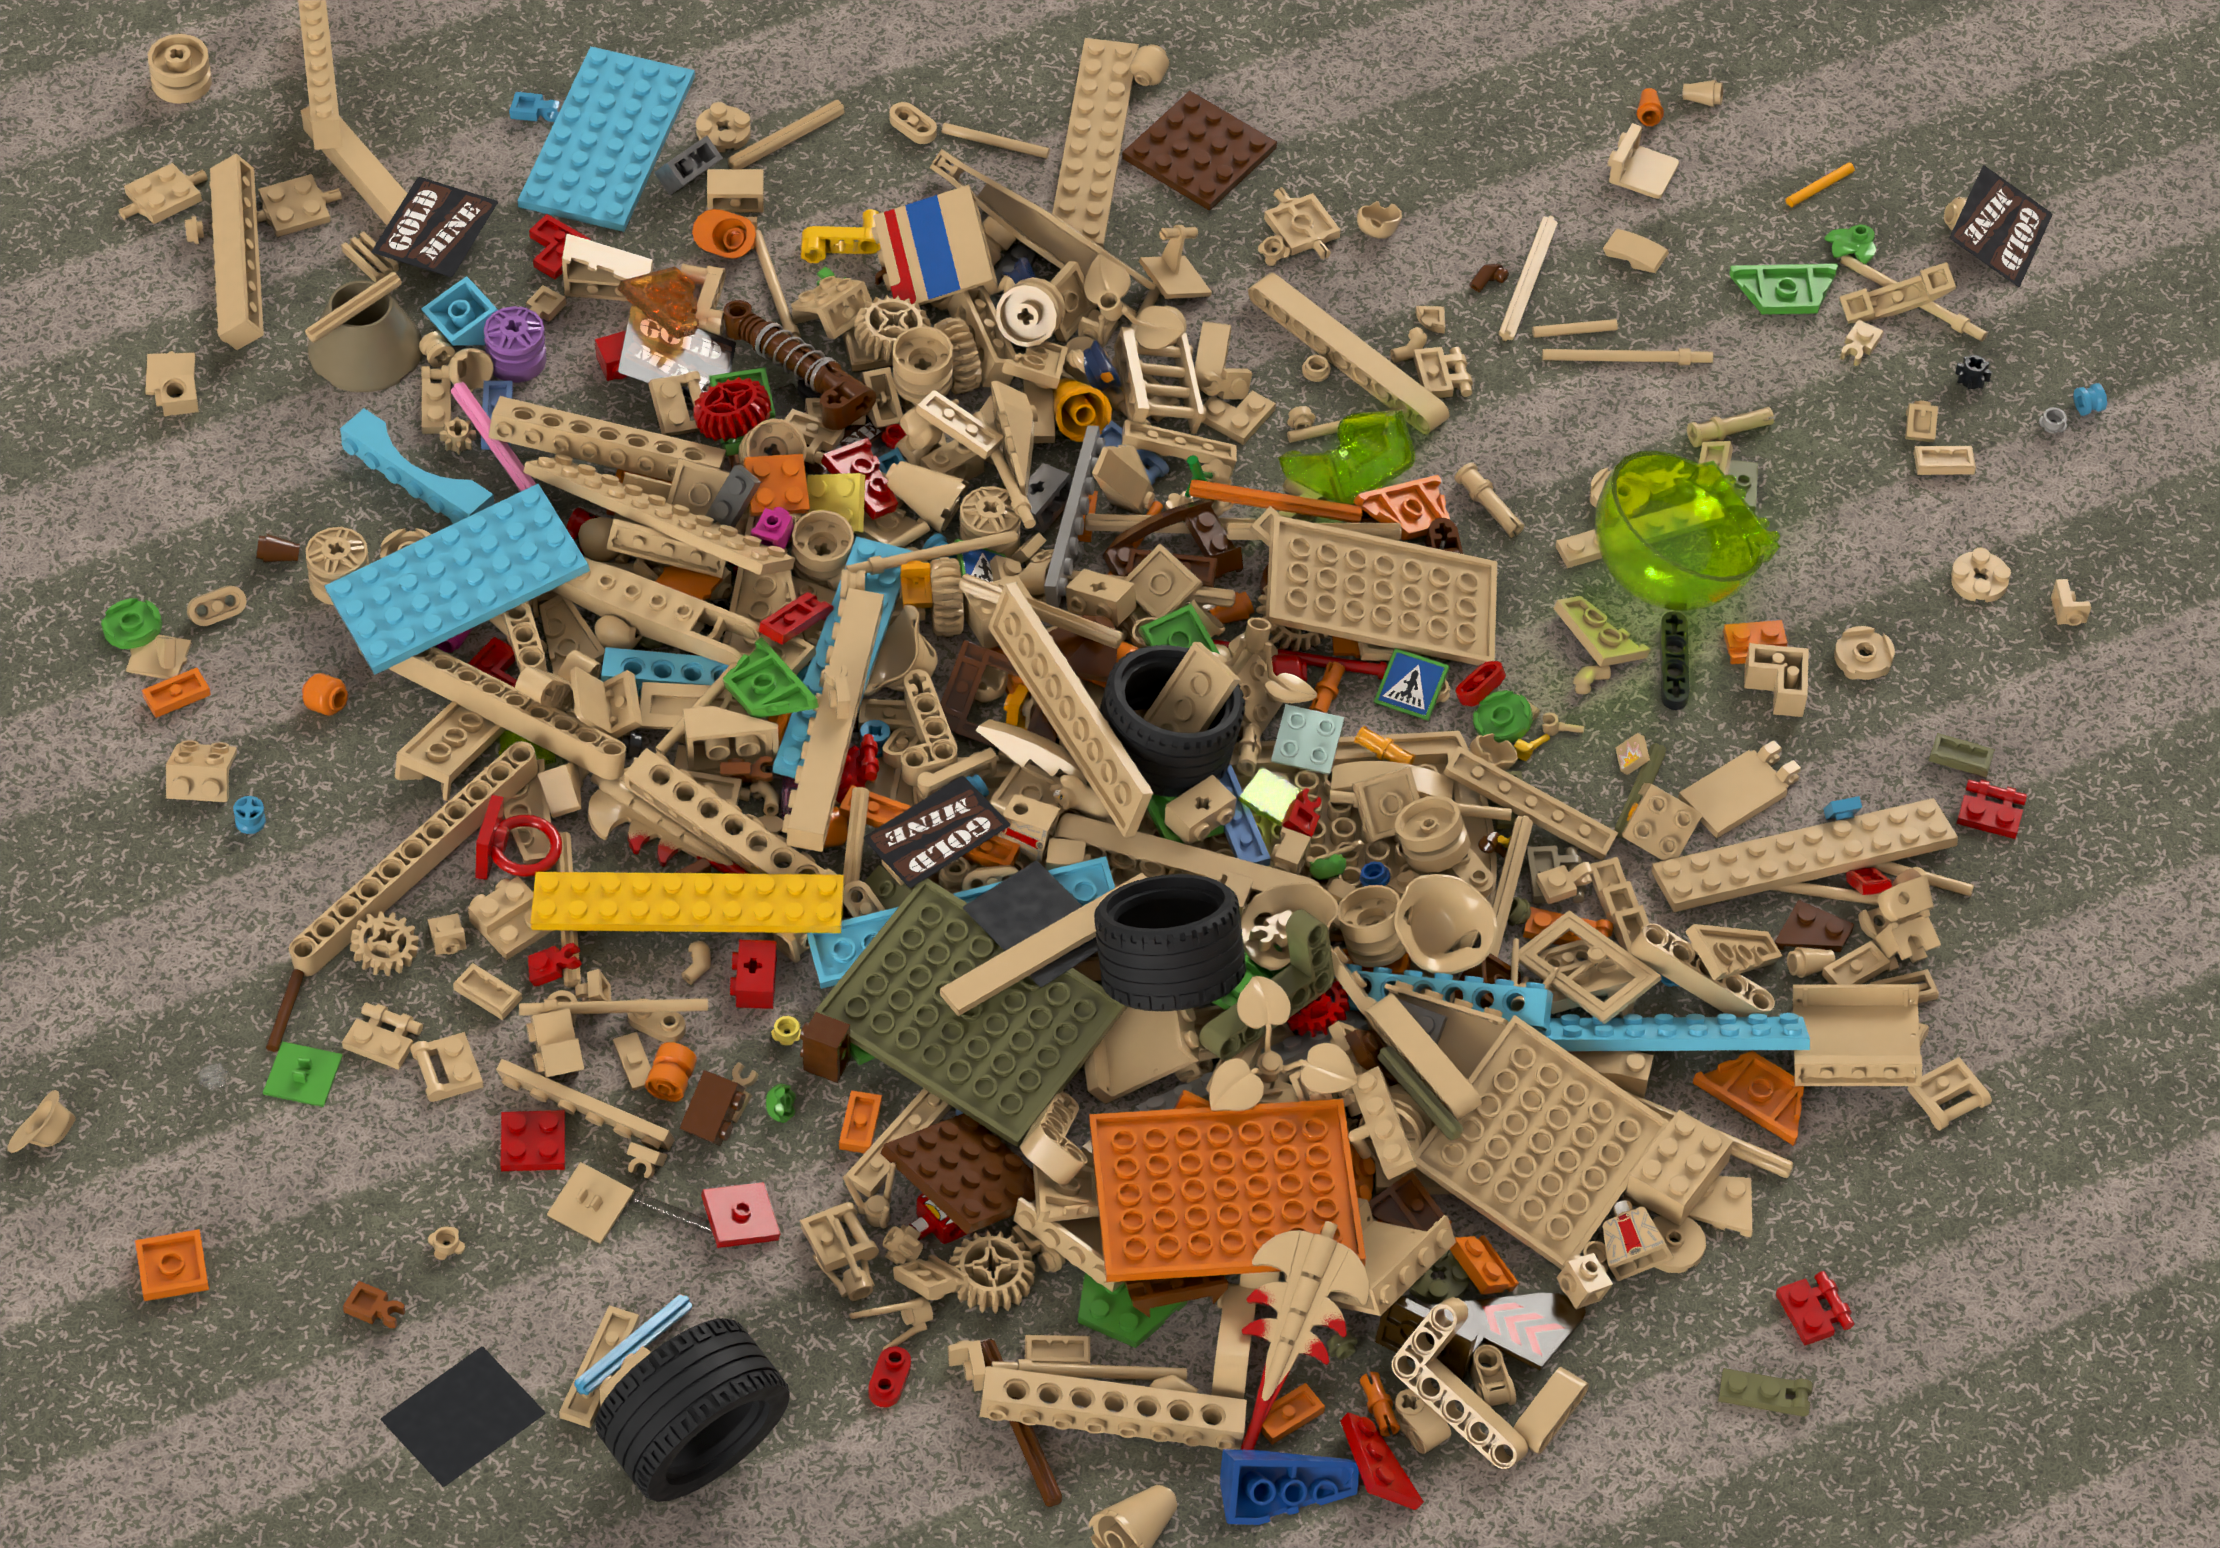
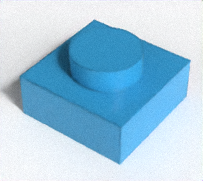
M1860 796L1831 801L1823 808L1826 820L1836 818V821L1855 818L1854 815L1862 808Z

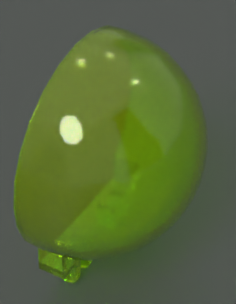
M1638 451L1625 456L1605 480L1595 510L1596 542L1602 560L1613 578L1626 591L1644 603L1673 611L1705 609L1737 594L1757 573L1762 563L1769 562L1781 547L1777 542L1781 536L1777 531L1769 532L1767 530L1770 524L1769 520L1766 517L1758 518L1744 500L1747 492L1743 488L1735 489L1733 485L1736 483V478L1733 475H1724L1714 461L1696 463L1676 454L1661 451Z

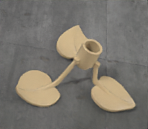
M1098 254L1088 269L1084 282V292L1087 299L1091 303L1098 305L1101 311L1097 338L1100 345L1103 342L1105 321L1118 320L1122 315H1125L1134 325L1138 326L1135 331V338L1143 348L1155 351L1166 348L1184 334L1185 328L1182 321L1167 308L1161 306L1146 307L1141 312L1140 320H1137L1130 314L1121 302V298L1128 293L1131 286L1128 272L1121 265L1109 260L1104 255ZM1086 336L1071 339L1065 345V347H1068L1067 354L1071 350L1081 349L1084 351L1090 348L1093 340ZM1064 368L1062 369L1061 376L1063 378L1076 380L1075 377L1067 374Z
M1263 618L1249 619L1246 631L1229 643L1228 649L1233 656L1230 660H1226L1221 654L1212 652L1234 674H1236V671L1231 666L1236 663L1241 653L1258 654L1267 664L1268 678L1271 680L1266 683L1265 690L1269 696L1277 701L1301 703L1317 698L1316 691L1301 678L1288 673H1282L1278 676L1274 674L1271 657L1278 655V650L1268 640L1271 623Z
M1255 976L1252 977L1239 995L1237 1013L1241 1021L1251 1028L1266 1027L1264 1053L1260 1055L1256 1067L1251 1070L1248 1064L1239 1058L1227 1060L1218 1067L1210 1085V1108L1212 1111H1245L1251 1109L1262 1099L1264 1091L1263 1082H1274L1280 1073L1286 1074L1287 1071L1299 1066H1305L1300 1075L1302 1084L1316 1093L1330 1094L1342 1092L1356 1085L1358 1079L1348 1055L1339 1046L1331 1043H1321L1313 1046L1308 1052L1307 1060L1301 1059L1291 1064L1283 1065L1281 1056L1271 1051V1025H1282L1287 1022L1291 1009L1290 1001L1285 991L1277 983L1266 977Z

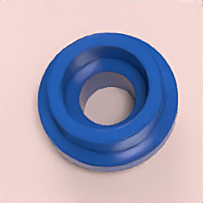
M1381 862L1366 864L1360 874V882L1363 887L1368 885L1385 886L1391 878L1389 869Z

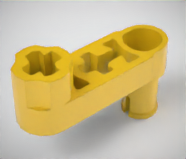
M873 209L864 211L862 227L810 226L802 231L801 258L808 263H819L826 258V253H877V251L881 250L880 243L876 244L871 228L876 227L873 215L879 214V212Z

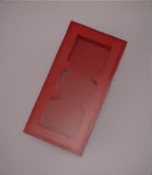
M1875 867L1846 872V882L1862 895L1879 894L1892 888V881Z

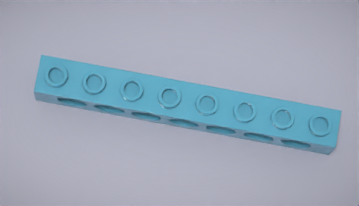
M605 647L601 681L604 682L628 670L635 674L637 693L641 698L642 682L712 685L729 665L697 655ZM805 666L796 675L802 682L805 679L809 666Z
M1346 964L1352 973L1357 971L1364 981L1371 982L1372 989L1368 996L1376 1001H1380L1388 995L1389 991L1384 988L1385 984L1395 985L1396 981L1413 985V991L1420 993L1425 987H1431L1432 991L1443 994L1442 1000L1450 1002V996L1454 991L1461 990L1463 992V1000L1473 1003L1472 1009L1484 1012L1480 1005L1482 996L1492 993L1494 1002L1489 1008L1503 1012L1502 1018L1510 1022L1512 1017L1516 1015L1534 1029L1549 1031L1553 993L1545 989V984L1526 982V987L1514 986V981L1496 979L1495 984L1483 983L1484 978L1465 976V981L1453 980V975L1434 973V978L1422 977L1423 972L1404 970V975L1392 974V969L1384 967H1374L1373 972L1362 971V966ZM1348 995L1350 1010L1360 1011ZM1330 996L1332 1002L1335 1003V999L1332 996ZM1517 996H1523L1525 1000L1524 1007L1520 1011L1513 1012L1511 1009L1512 1000Z

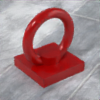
M491 795L476 842L475 878L487 880L493 861L503 871L521 877L535 876L536 872L550 870L557 863L562 853V839L555 826L535 815H516L503 820L504 797ZM517 827H533L542 831L550 842L549 853L544 859L534 864L522 865L510 861L504 855L509 831Z

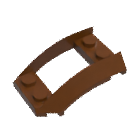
M1201 499L1158 513L1127 529L1114 539L1102 557L1113 575L1126 577L1125 573L1130 549L1133 548L1132 544L1155 531L1182 521L1185 522L1203 556L1218 559L1215 579L1221 578L1223 574L1231 571L1241 572L1243 570L1241 547L1235 548L1232 541L1228 540L1225 529L1212 509L1214 500Z
M964 640L940 704L952 732L997 748L976 731L979 725L966 721L986 666L1017 677L1020 676L1006 655ZM1036 704L1027 730L1055 742L1058 734L1039 705Z
M1224 1275L1124 1281L1133 1307L1149 1318L1150 1308L1209 1296L1214 1305L1228 1289V1281L1224 1278Z

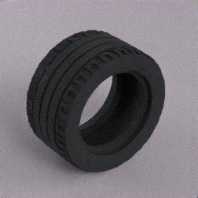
M717 1318L700 1323L676 1335L635 1365L615 1385L603 1401L597 1413L596 1431L608 1450L646 1498L656 1502L671 1501L686 1496L709 1484L752 1452L780 1421L788 1407L790 1390L777 1369L739 1322L729 1318Z

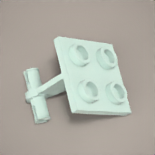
M1285 704L1271 762L1330 775L1344 717Z

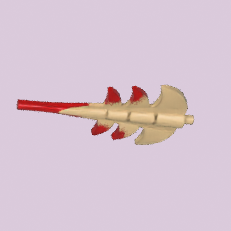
M596 774L592 775L591 782L599 786V789L590 798L588 821L592 830L601 839L607 840L615 827L624 822H630L628 843L633 853L638 855L644 844L658 837L661 840L658 845L657 857L662 867H665L667 862L682 850L699 860L706 858L711 867L724 874H750L625 787L624 774L615 780L604 779ZM659 779L655 783L664 785L668 783V780Z
M1325 1221L1321 1234L1297 1230L1275 1235L1262 1245L1252 1260L1253 1266H1271L1281 1270L1287 1277L1285 1282H1272L1260 1286L1246 1298L1249 1304L1259 1303L1272 1307L1277 1311L1276 1319H1258L1242 1328L1243 1335L1260 1337L1270 1342L1252 1418L1240 1450H1254L1262 1426L1299 1354L1309 1355L1320 1360L1325 1365L1329 1364L1328 1353L1323 1342L1311 1332L1313 1326L1330 1328L1342 1338L1347 1336L1342 1312L1328 1298L1330 1293L1342 1292L1357 1299L1363 1306L1368 1302L1369 1281L1366 1269L1357 1254L1347 1246L1333 1240L1338 1225L1332 1222Z

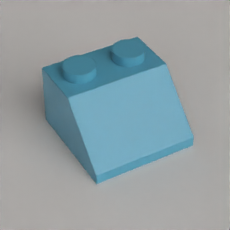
M467 276L421 308L426 317L452 345H485L484 326L486 320L492 313L498 311Z

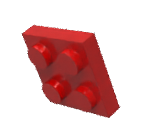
M565 1110L501 1112V1172L565 1170Z

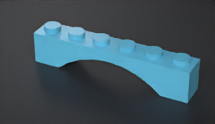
M365 408L340 428L341 444L348 454L356 455L370 469H377L391 483H398L412 497L425 501L434 512H441L450 518L453 524L494 505L493 494L473 480L440 477L412 465L393 446L387 433L386 423Z

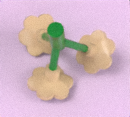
M1192 455L1187 458L1192 474L1191 481L1195 479L1232 485L1230 479L1232 468L1224 465L1220 459H1213L1209 464L1201 466L1197 456ZM1190 483L1187 490L1182 494L1171 493L1168 496V501L1165 504L1167 510L1194 502L1193 497L1189 495ZM1214 500L1212 509L1217 517H1219L1223 512L1232 508L1235 503Z

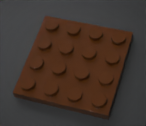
M1188 91L1122 152V159L1210 211L1277 148V141L1194 92Z
M964 1113L885 1143L880 1153L890 1163L894 1162L896 1169L966 1234L1015 1215L1017 1202L1020 1197L1029 1203L1036 1200L1033 1170L1003 1144L997 1136Z

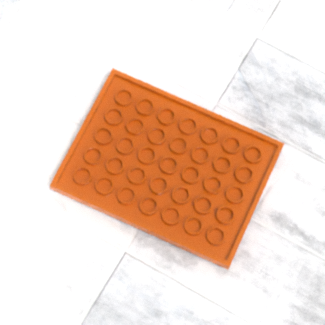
M1343 1099L1257 1104L1255 1107L1245 1111H1212L1210 1107L1089 1114L1106 1282L1278 1272L1281 1270L1271 1266H1253L1252 1260L1262 1245L1275 1235L1288 1231L1301 1230L1313 1234H1321L1325 1221L1338 1225L1333 1240L1350 1248L1358 1255L1365 1266L1366 1255Z

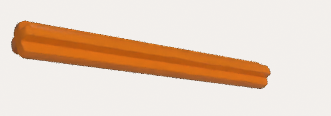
M1195 479L1190 483L1189 495L1192 497L1266 509L1271 506L1278 511L1352 523H1360L1362 517V507Z

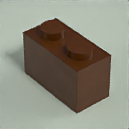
M815 1012L810 1023L805 1022L800 1033V1039L803 1040L800 1057L803 1058V1070L838 1083L851 1060L850 1024Z
M704 1070L679 1129L721 1146L723 1140L727 1141L733 1129L731 1121L735 1111H740L744 1104L746 1095L743 1092L745 1088L739 1083Z

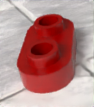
M1499 661L1485 662L1467 676L1455 689L1460 704L1470 707L1477 706L1495 688L1500 686L1506 677L1502 663Z
M898 1346L888 1347L881 1352L868 1386L869 1398L876 1406L891 1407L901 1397L911 1370V1356L904 1348ZM892 1358H897L900 1361L893 1363L890 1360ZM888 1385L890 1388L883 1390L880 1386Z

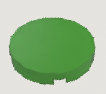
M129 598L112 605L105 612L106 616L101 622L105 639L112 646L121 649H131L147 645L159 635L162 628V620L158 608L152 602L147 600L145 602L138 601V598Z
M1508 690L1494 692L1486 696L1479 703L1480 706L1477 708V711L1475 709L1473 713V725L1478 735L1484 736L1493 733L1494 740L1499 743L1505 740L1513 743L1521 739L1529 731L1533 722L1532 709L1527 699L1521 694L1519 696L1514 694L1513 691Z

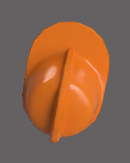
M711 209L699 215L693 224L692 234L694 241L701 249L709 253L736 259L745 256L755 247V226L749 219L725 210Z

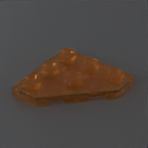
M674 266L621 280L617 290L626 296L630 303L644 311L649 319L661 325L670 336L680 339L696 333L699 319L695 315L697 312V300L693 296L695 282Z

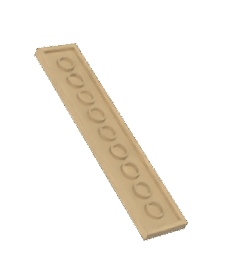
M1085 38L1052 214L1104 249L1134 79L1133 74L1130 72V64L1138 51L1139 44Z
M556 454L553 458L539 457L538 460L526 461L523 471L525 474L758 575L793 569L795 558L785 554L783 548L761 544V539L750 535L743 536L738 534L736 528L728 525H717L713 523L711 517L694 515L689 513L690 509L685 506L666 503V499L662 496L645 494L639 486L631 484L622 485L619 482V478L608 474L601 475L595 472L596 469L589 465L573 463V459L569 456Z
M1015 582L1005 583L989 623V630L1124 838L1135 836L1153 795L1150 785L1145 781L1136 764L1124 749L1121 741L1118 740L1110 728L1108 721L1103 717L1094 700L1089 696L1080 679L1068 664L1067 659L1055 644L1052 636L1045 629L1039 616L1036 615L1028 603L1025 595L1022 594Z
M1931 798L1854 816L1855 818L1832 821L1652 863V873L1673 912H1678L1840 874L1850 870L1955 847L1958 843V836L1936 800Z

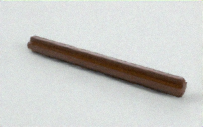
M988 1339L981 1342L985 1367L991 1366L992 1361L1004 1362L994 1340ZM1010 1397L1012 1399L1019 1400V1398L1017 1397ZM1009 1421L1045 1505L1048 1507L1059 1505L1062 1502L1061 1491L1032 1425Z

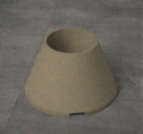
M360 280L340 286L331 295L319 320L375 284V282ZM388 293L318 341L311 342L309 340L308 357L317 375L330 381L332 386L351 392H374L400 383L401 378L416 369L422 357V352L419 349L422 336L415 322L393 296Z

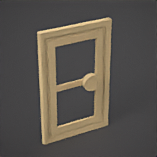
M1571 911L1566 912L1519 949V963L1545 980L1554 967L1539 957L1538 954L1570 930L1592 947L1587 952L1589 959L1568 977L1558 971L1550 985L1603 1024L1609 1022L1661 980L1660 974ZM1608 957L1635 978L1603 1003L1575 983L1574 980L1595 963H1601Z

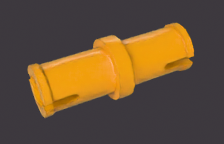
M1366 726L1361 727L1354 740L1356 744L1375 753L1376 758L1381 761L1385 759L1389 762L1412 765L1416 757L1414 754L1395 745L1393 739L1389 737L1385 739Z

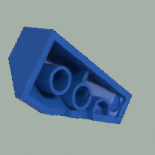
M1223 1449L1220 1487L1226 1523L1261 1525L1270 1522V1517L1285 1512L1288 1515L1299 1513L1298 1508L1313 1503L1324 1505L1356 1495L1359 1479V1469L1356 1461L1260 1450Z

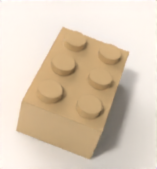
M1678 1110L1629 1174L1625 1195L1680 1227L1728 1164L1733 1140L1685 1112Z

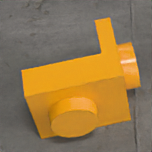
M910 561L907 564L901 565L900 582L903 609L905 605H912L916 608L933 607L930 563Z
M1019 684L1014 694H1008L1004 703V711H1007L1006 724L1027 730L1025 728L1026 716H1022V708L1025 700L1029 699L1030 691L1025 685Z

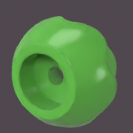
M1334 854L1327 859L1319 858L1314 863L1309 862V870L1316 879L1325 880L1342 875L1347 863L1342 854Z
M779 1083L772 1087L766 1096L767 1113L774 1120L781 1123L788 1122L795 1115L793 1103L796 1095L791 1090L790 1085Z

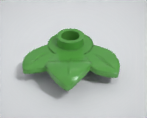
M1860 224L1849 229H1835L1825 236L1827 242L1833 243L1832 254L1834 258L1855 253L1857 259L1866 264L1876 254V246L1873 243L1875 233L1869 226Z

